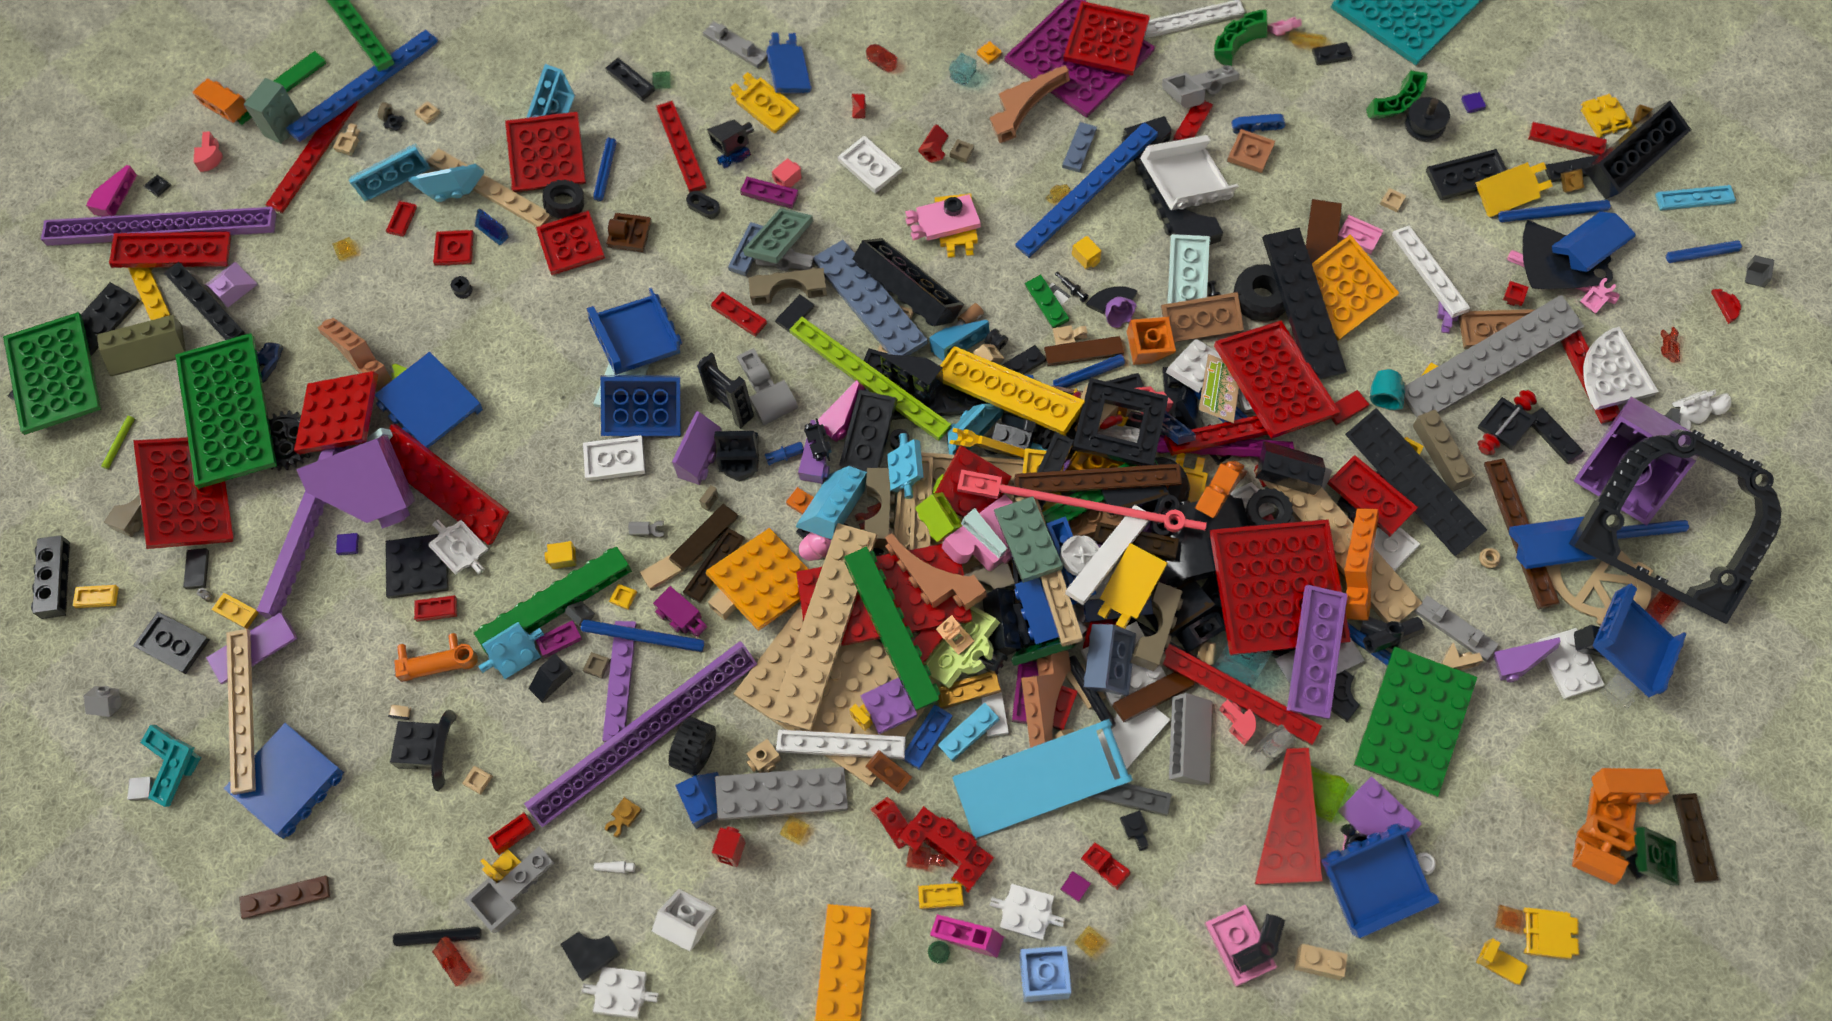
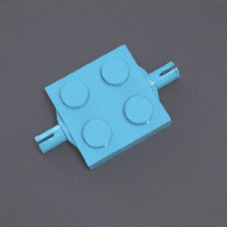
M902 433L899 434V447L887 454L890 490L898 492L904 489L905 499L913 498V485L918 480L924 478L920 441L916 439L908 442L907 434Z
M519 622L515 623L482 644L488 653L489 660L478 665V667L484 673L494 666V668L500 671L504 679L510 677L541 657L535 648L534 641L542 637L544 633L539 628L529 634L523 630Z

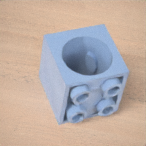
M1067 946L1021 949L1020 967L1024 1002L1069 999L1071 985Z

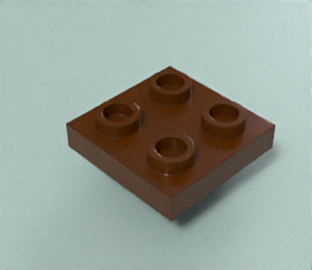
M615 213L614 218L610 219L608 223L609 236L606 243L607 247L644 252L652 224L651 217Z

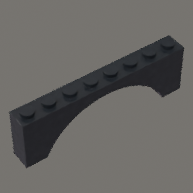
M1165 116L1145 122L1158 132V137L1148 146L1166 143L1170 140L1172 129ZM1143 123L1124 128V133L1121 137L1122 143ZM1145 149L1132 160L1135 163L1137 175L1143 179L1142 185L1144 190L1149 191L1151 204L1157 208L1158 219L1164 222L1163 227L1166 235L1169 234L1170 237L1171 234L1210 236L1209 245L1221 242L1223 231L1216 217L1199 215L1185 208L1175 210L1169 208L1140 159Z

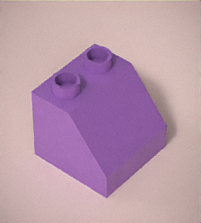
M1631 396L1576 475L1574 482L1600 496L1620 459L1630 447L1652 436L1669 435L1677 429L1689 430ZM1684 435L1678 440L1680 446L1686 441ZM1666 453L1652 460L1642 472L1621 510L1643 524L1648 525L1698 457L1694 455L1690 458H1681Z
M388 435L296 469L308 494L366 523L378 519L382 529L399 523L410 516L407 507L415 502L414 495Z

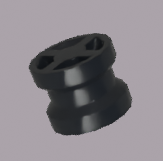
M458 276L451 281V289L457 298L465 299L472 294V286L466 277Z
M995 328L987 335L984 343L995 345L998 351H1000L1007 344L1008 337L1001 335L1000 331Z
M896 429L891 433L890 442L893 450L897 449L900 445V440L897 441L899 434L906 433L908 442H910L909 434L906 430Z

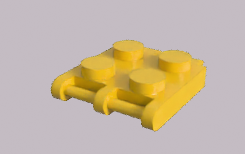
M1610 94L1597 97V100L1593 98L1584 101L1581 104V112L1598 138L1607 133H1617L1618 130L1626 127L1628 129L1632 128V122L1616 97H1611Z
M1523 908V913L1526 914V928H1524L1526 948L1524 949V954L1568 960L1572 958V955H1579V939L1571 938V935L1579 934L1578 918L1571 917L1569 912Z

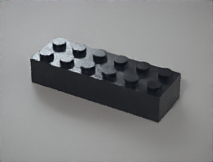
M1671 100L1650 111L1587 166L1584 171L1605 200L1616 196L1691 131V128Z
M883 238L862 240L852 258L859 268L870 273L874 280L881 282L887 291L897 295L901 302L908 304L914 313L924 317L931 326L953 323L964 306L963 302Z

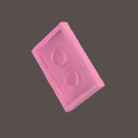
M1246 904L1205 922V926L1235 987L1277 968L1272 959L1240 974L1231 957L1233 954L1258 943L1260 932ZM1262 945V952L1265 955H1271L1267 946Z

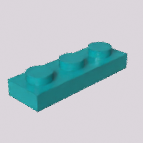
M152 724L147 729L140 743L164 760L171 742L175 738L156 724ZM195 752L192 753L184 772L185 776L193 774L202 758Z
M179 739L172 740L148 796L150 800L164 807L171 805L195 747Z

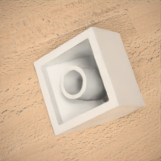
M678 889L658 910L652 932L681 948L691 951L699 942L717 908Z

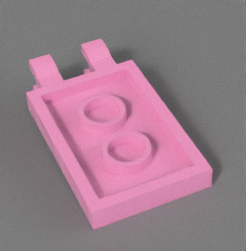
M970 194L956 197L962 201V211L956 216H950L944 212V201L916 207V212L913 210L905 211L907 217L905 221L907 226H911L912 240L926 237V240L929 241L981 228V222Z

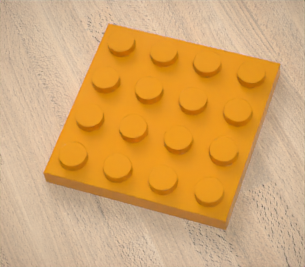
M1351 234L1312 263L1337 341L1399 294Z
M768 528L707 569L706 575L759 631L800 602L796 571L807 570L808 568Z

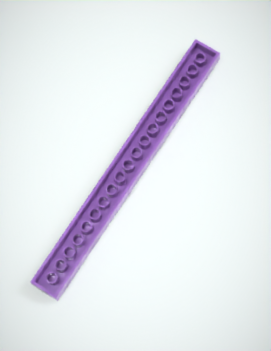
M273 207L44 220L41 240L46 246L112 242L114 233L230 232L231 235L274 233L277 213Z
M349 446L322 450L318 461L348 450ZM306 490L257 608V612L265 619H270L282 613L283 606H286L287 596L292 591L291 586L296 582V574L301 569V561L305 559V551L310 547L309 541L314 537V529L319 524V516L323 514V506L327 504L308 494Z
M739 641L525 802L526 808L540 826L544 827L756 666V661L745 645Z

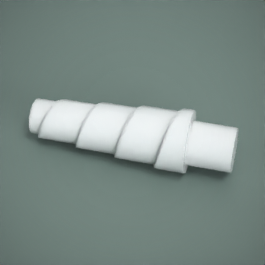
M626 861L595 863L594 870L626 874V872L635 871V863H627Z

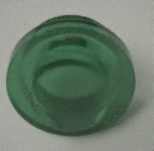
M935 941L928 948V956L932 962L942 964L948 960L950 948L943 941Z

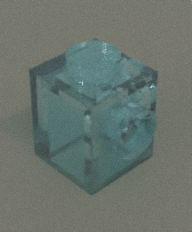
M960 53L957 59L953 60L949 66L950 79L955 83L966 86L976 73V59Z

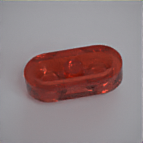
M872 44L867 47L866 58L869 62L886 72H891L897 68V57L878 44Z

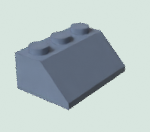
M1092 624L1089 636L1090 643L1087 654L1086 673L1084 675V687L1095 691L1128 696L1133 665L1130 661L1135 648L1136 633L1116 625Z

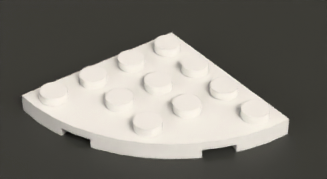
M1620 327L1605 332L1590 346L1584 361L1583 375L1590 403L1595 410L1627 403L1631 396L1639 400L1654 396L1659 392Z

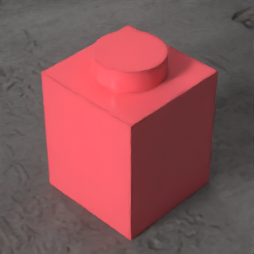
M787 158L772 171L773 181L778 185L791 188L802 178L800 166Z

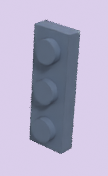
M1083 122L1079 123L1062 168L1080 173L1097 131V126Z
M749 223L728 266L729 271L744 276L747 275L755 258L744 256L743 249L763 228L762 225Z

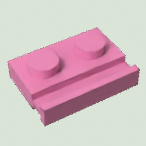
M1349 215L1338 234V240L1342 241L1351 234L1362 249L1371 255L1384 230Z

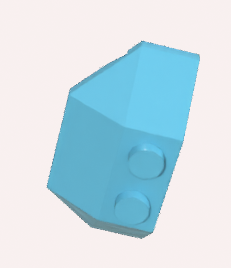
M547 64L544 65L526 118L570 112L575 94L563 70Z
M471 164L469 166L454 167L408 178V181L436 202H443L448 198H461L463 195L470 194L483 176L484 169L477 164Z
M980 404L973 406L969 411L966 410L961 415L958 423L952 424L947 432L949 454L955 455L958 447L961 446L949 444L950 440H957L958 438L957 433L952 432L953 428L963 431L964 429L971 430L976 435L984 436L1003 416L1004 409L992 404ZM963 446V447H965V448H967L968 450H970L973 446H971V447Z

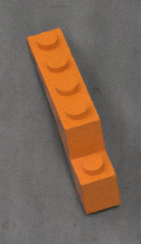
M1235 460L1221 463L1210 485L1206 486L1195 509L1215 518L1234 488L1245 477L1247 470L1244 469L1245 465Z
M1357 509L1344 570L1347 583L1345 608L1347 619L1367 621L1369 619L1373 553L1379 517L1378 509Z

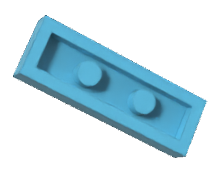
M984 703L944 738L938 746L953 762L1000 719Z

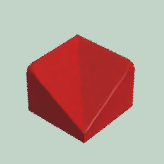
M852 94V118L864 119L866 115L865 94Z

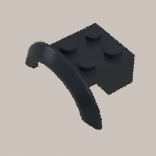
M446 710L439 723L398 721L390 763L397 769L418 770V766L431 767L432 784L434 790L439 791L445 784L443 772L444 751L450 727L457 718L456 714L452 710Z

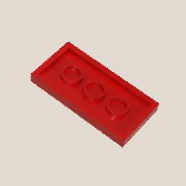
M1356 455L1327 483L1356 509H1378L1377 527L1389 537L1418 508Z

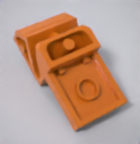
M1593 786L1590 791L1586 823L1577 831L1572 867L1613 885L1619 882L1629 863L1620 855L1621 851L1626 850L1630 852L1635 847L1634 836L1636 832L1633 829L1637 804H1629L1628 802L1616 804L1599 802Z

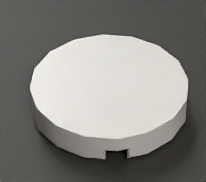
M1072 536L1061 547V562L1068 572L1078 576L1100 548L1088 536Z

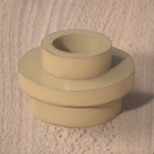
M1486 548L1479 555L1480 563L1486 568H1495L1501 560L1499 552L1493 548ZM1486 556H1491L1493 561L1487 560Z

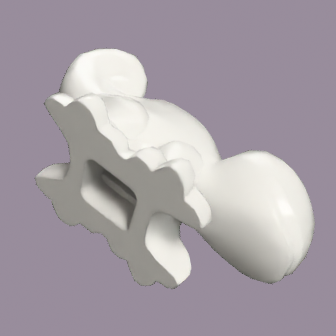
M1716 389L1708 392L1704 390L1677 400L1672 405L1674 407H1681V426L1690 430L1691 422L1696 424L1702 423L1709 417L1710 413L1714 415L1726 413L1731 407V397L1727 393L1713 397L1716 394Z

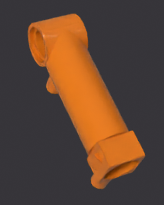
M455 633L449 634L450 650L413 658L407 657L406 645L399 644L397 646L398 660H394L395 674L401 682L418 677L461 668L471 669L477 664L478 656L469 645H458L457 634ZM469 654L467 659L462 660L464 655Z

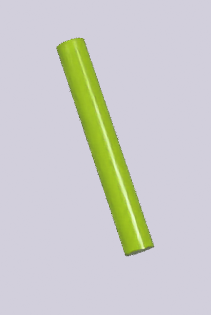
M131 416L126 417L101 465L102 468L109 470L135 418Z

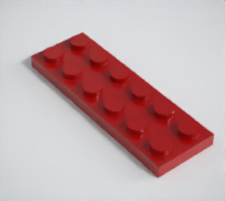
M230 232L114 233L109 265L111 268L172 267L177 262H180L184 267L228 266L231 234Z

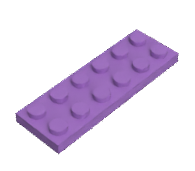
M1311 585L1305 586L1287 711L1330 719L1347 601L1346 593Z

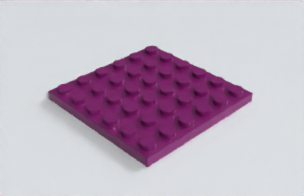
M1064 0L1004 57V61L1031 80L1041 74L1053 71L1057 67L1066 65L1070 81L1057 87L1050 93L1088 118L1130 75L1063 61L1081 1L1087 2L1086 0ZM1146 40L1143 41L1135 70L1155 51V46Z

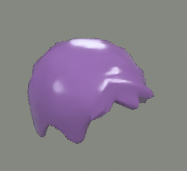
M1125 297L1111 299L1106 305L1108 324L1114 328H1119L1124 322H1130L1137 307L1136 303Z

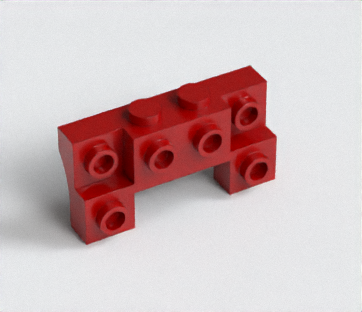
M924 806L898 837V842L900 844L902 842L912 848L914 854L925 842L959 867L952 876L951 881L954 883L955 881L959 882L966 888L965 891L968 893L994 859L991 854L977 845V841H975V837L968 831L963 832L957 828V824L953 820L945 819L942 816L939 818Z

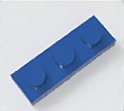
M934 704L905 750V758L901 760L920 770L953 718V715Z

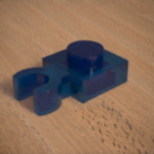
M743 147L728 157L721 155L717 158L718 165H722L726 169L733 162L736 164L743 162L747 157L751 156L750 149Z

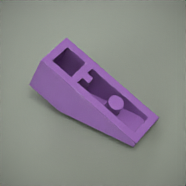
M811 420L810 423L816 424L815 420ZM806 438L798 471L799 478L803 481L823 484L824 478L829 476L830 467L827 466L825 457L821 461H816L812 457L809 445L816 443V441L808 443Z
M1560 638L1494 652V660L1500 680H1506L1507 682L1519 680V677L1524 676L1559 648Z

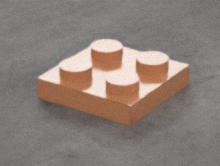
M1241 129L1227 161L1262 173L1273 150L1275 141Z

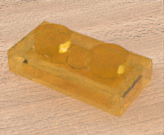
M1289 31L1288 38L1294 44H1302L1304 41L1310 42L1309 45L1320 47V44H1325L1326 35Z

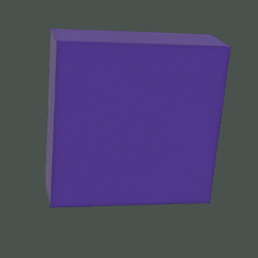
M1480 92L1463 95L1461 98L1467 113L1485 110L1486 108Z
M357 533L337 534L336 554H358L359 535Z

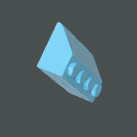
M415 143L359 171L350 177L349 182L363 200L367 201L408 181V178L420 175L431 168L423 152Z
M847 466L829 474L797 522L796 527L832 540L837 523H845L864 493L867 472Z

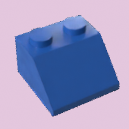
M718 772L696 775L675 785L690 820L696 829L718 818L715 776H719Z

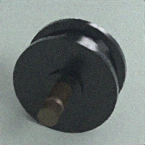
M1419 98L1410 106L1409 113L1405 119V128L1412 137L1420 141L1436 140L1443 135L1450 119V111L1446 104L1437 98Z

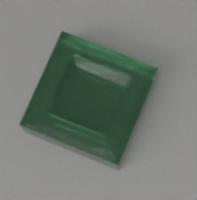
M670 71L652 72V85L655 89L671 88Z

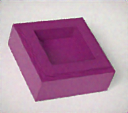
M1072 871L1060 890L1079 903L1091 883Z

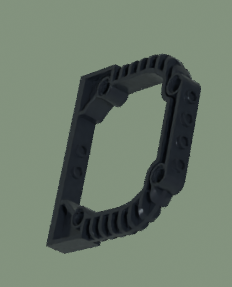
M1677 429L1669 435H1657L1643 439L1630 447L1620 459L1597 501L1594 500L1569 544L1727 624L1753 582L1750 578L1757 570L1767 550H1769L1781 526L1782 508L1780 507L1778 495L1772 488L1774 477L1772 473L1762 468L1763 464L1754 459L1748 461L1742 458L1743 453L1734 449L1728 451L1723 448V443L1714 439L1710 442L1704 439L1705 434L1694 429L1692 432ZM1684 435L1686 441L1680 446L1678 440ZM1666 453L1681 458H1690L1695 455L1737 476L1740 489L1754 497L1755 516L1751 527L1726 567L1719 566L1714 568L1710 574L1709 581L1690 587L1686 594L1667 585L1669 580L1659 575L1653 578L1648 575L1649 570L1639 565L1634 568L1617 559L1621 550L1618 545L1616 531L1620 530L1625 523L1620 511L1645 468L1652 460ZM1761 474L1762 481L1756 484L1755 479ZM1614 515V522L1608 525L1607 518ZM1727 573L1728 579L1726 582L1722 583L1721 578L1724 574Z

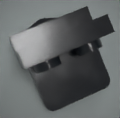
M715 431L716 460L719 472H724L726 476L739 482L758 472L759 435L757 432Z

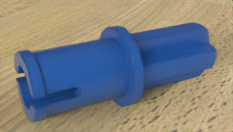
M802 442L786 447L781 446V449L765 454L767 463L770 466L782 460L788 461L787 458L803 453L804 447Z

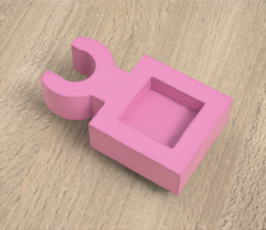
M1292 17L1286 21L1280 20L1268 24L1267 28L1268 32L1275 34V36H1282L1287 31L1300 27L1302 24L1300 18Z
M1607 278L1600 281L1598 289L1593 286L1579 301L1593 313H1596L1609 299L1605 294L1613 291L1616 287L1613 284L1610 288H1605L1604 283L1607 281Z

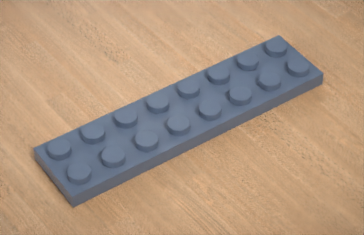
M844 240L814 256L813 263L817 268L824 269L825 278L888 354L909 356L928 344L927 338L879 281L874 280L870 273L859 268L857 263L852 260L855 253Z

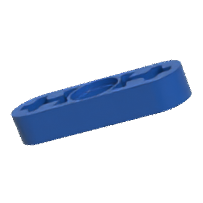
M1282 114L1237 117L1231 123L1235 134L1239 133L1241 129L1248 132H1255V130H1281L1286 125L1284 115Z

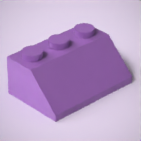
M697 411L672 463L678 478L700 485L701 481L707 478L709 464L713 463L716 458L715 431L722 430L720 426Z
M1372 776L1338 810L1361 834L1367 836L1376 832H1385L1390 825L1400 824L1409 827L1410 831L1406 832L1409 838L1422 824Z

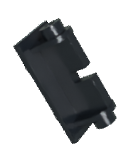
M816 418V424L808 423L804 429L808 443L816 441V443L809 445L812 457L816 461H821L823 457L827 456L828 461H830L829 453H832L829 441L825 442L823 436H826L824 425H819Z

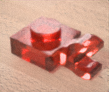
M1672 327V332L1669 335L1664 329L1661 330L1663 338L1662 355L1673 363L1680 361V344L1677 342L1679 331L1675 327Z
M921 846L916 854L909 847L906 867L928 871L929 865L944 867L946 858L945 855L931 854L932 849L929 847Z

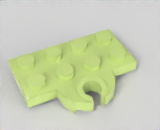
M974 606L970 608L973 622L961 624L974 642L958 655L943 639L924 663L930 669L931 676L929 677L949 689L962 672L973 674L986 667L980 660L977 661L980 656L984 655L988 660H991L993 657L994 649L988 638L1000 622ZM959 633V634H958L956 637H954L952 640L955 642V641H957L962 635Z

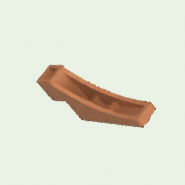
M1066 65L1057 67L1053 71L1041 74L1032 80L1022 82L1018 86L999 93L1004 112L996 113L994 116L989 117L999 143L1016 138L1018 127L1032 107L1049 92L1070 81Z
M335 318L327 319L322 325L317 327L319 332L344 355L359 374L375 371L378 374L376 393L392 381L385 366L375 359L366 341Z
M892 533L885 537L887 542L886 549L891 556L895 554L899 559L897 564L903 572L907 570L911 576L908 578L914 588L919 587L922 591L920 596L926 605L930 603L935 608L953 596L956 604L959 607L963 605L967 611L987 597L985 589L974 574L969 577L937 569L910 553Z
M1061 651L1036 659L1038 676L1021 678L1030 748L1052 740L1056 702L1067 673L1071 671L1068 651Z

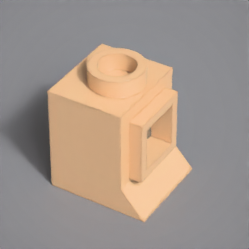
M952 615L936 628L958 655L974 642L968 632Z

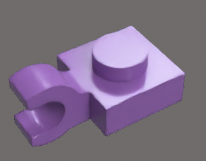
M1439 301L1437 318L1443 319L1441 333L1449 334L1450 328H1452V321H1457L1459 316L1451 318Z

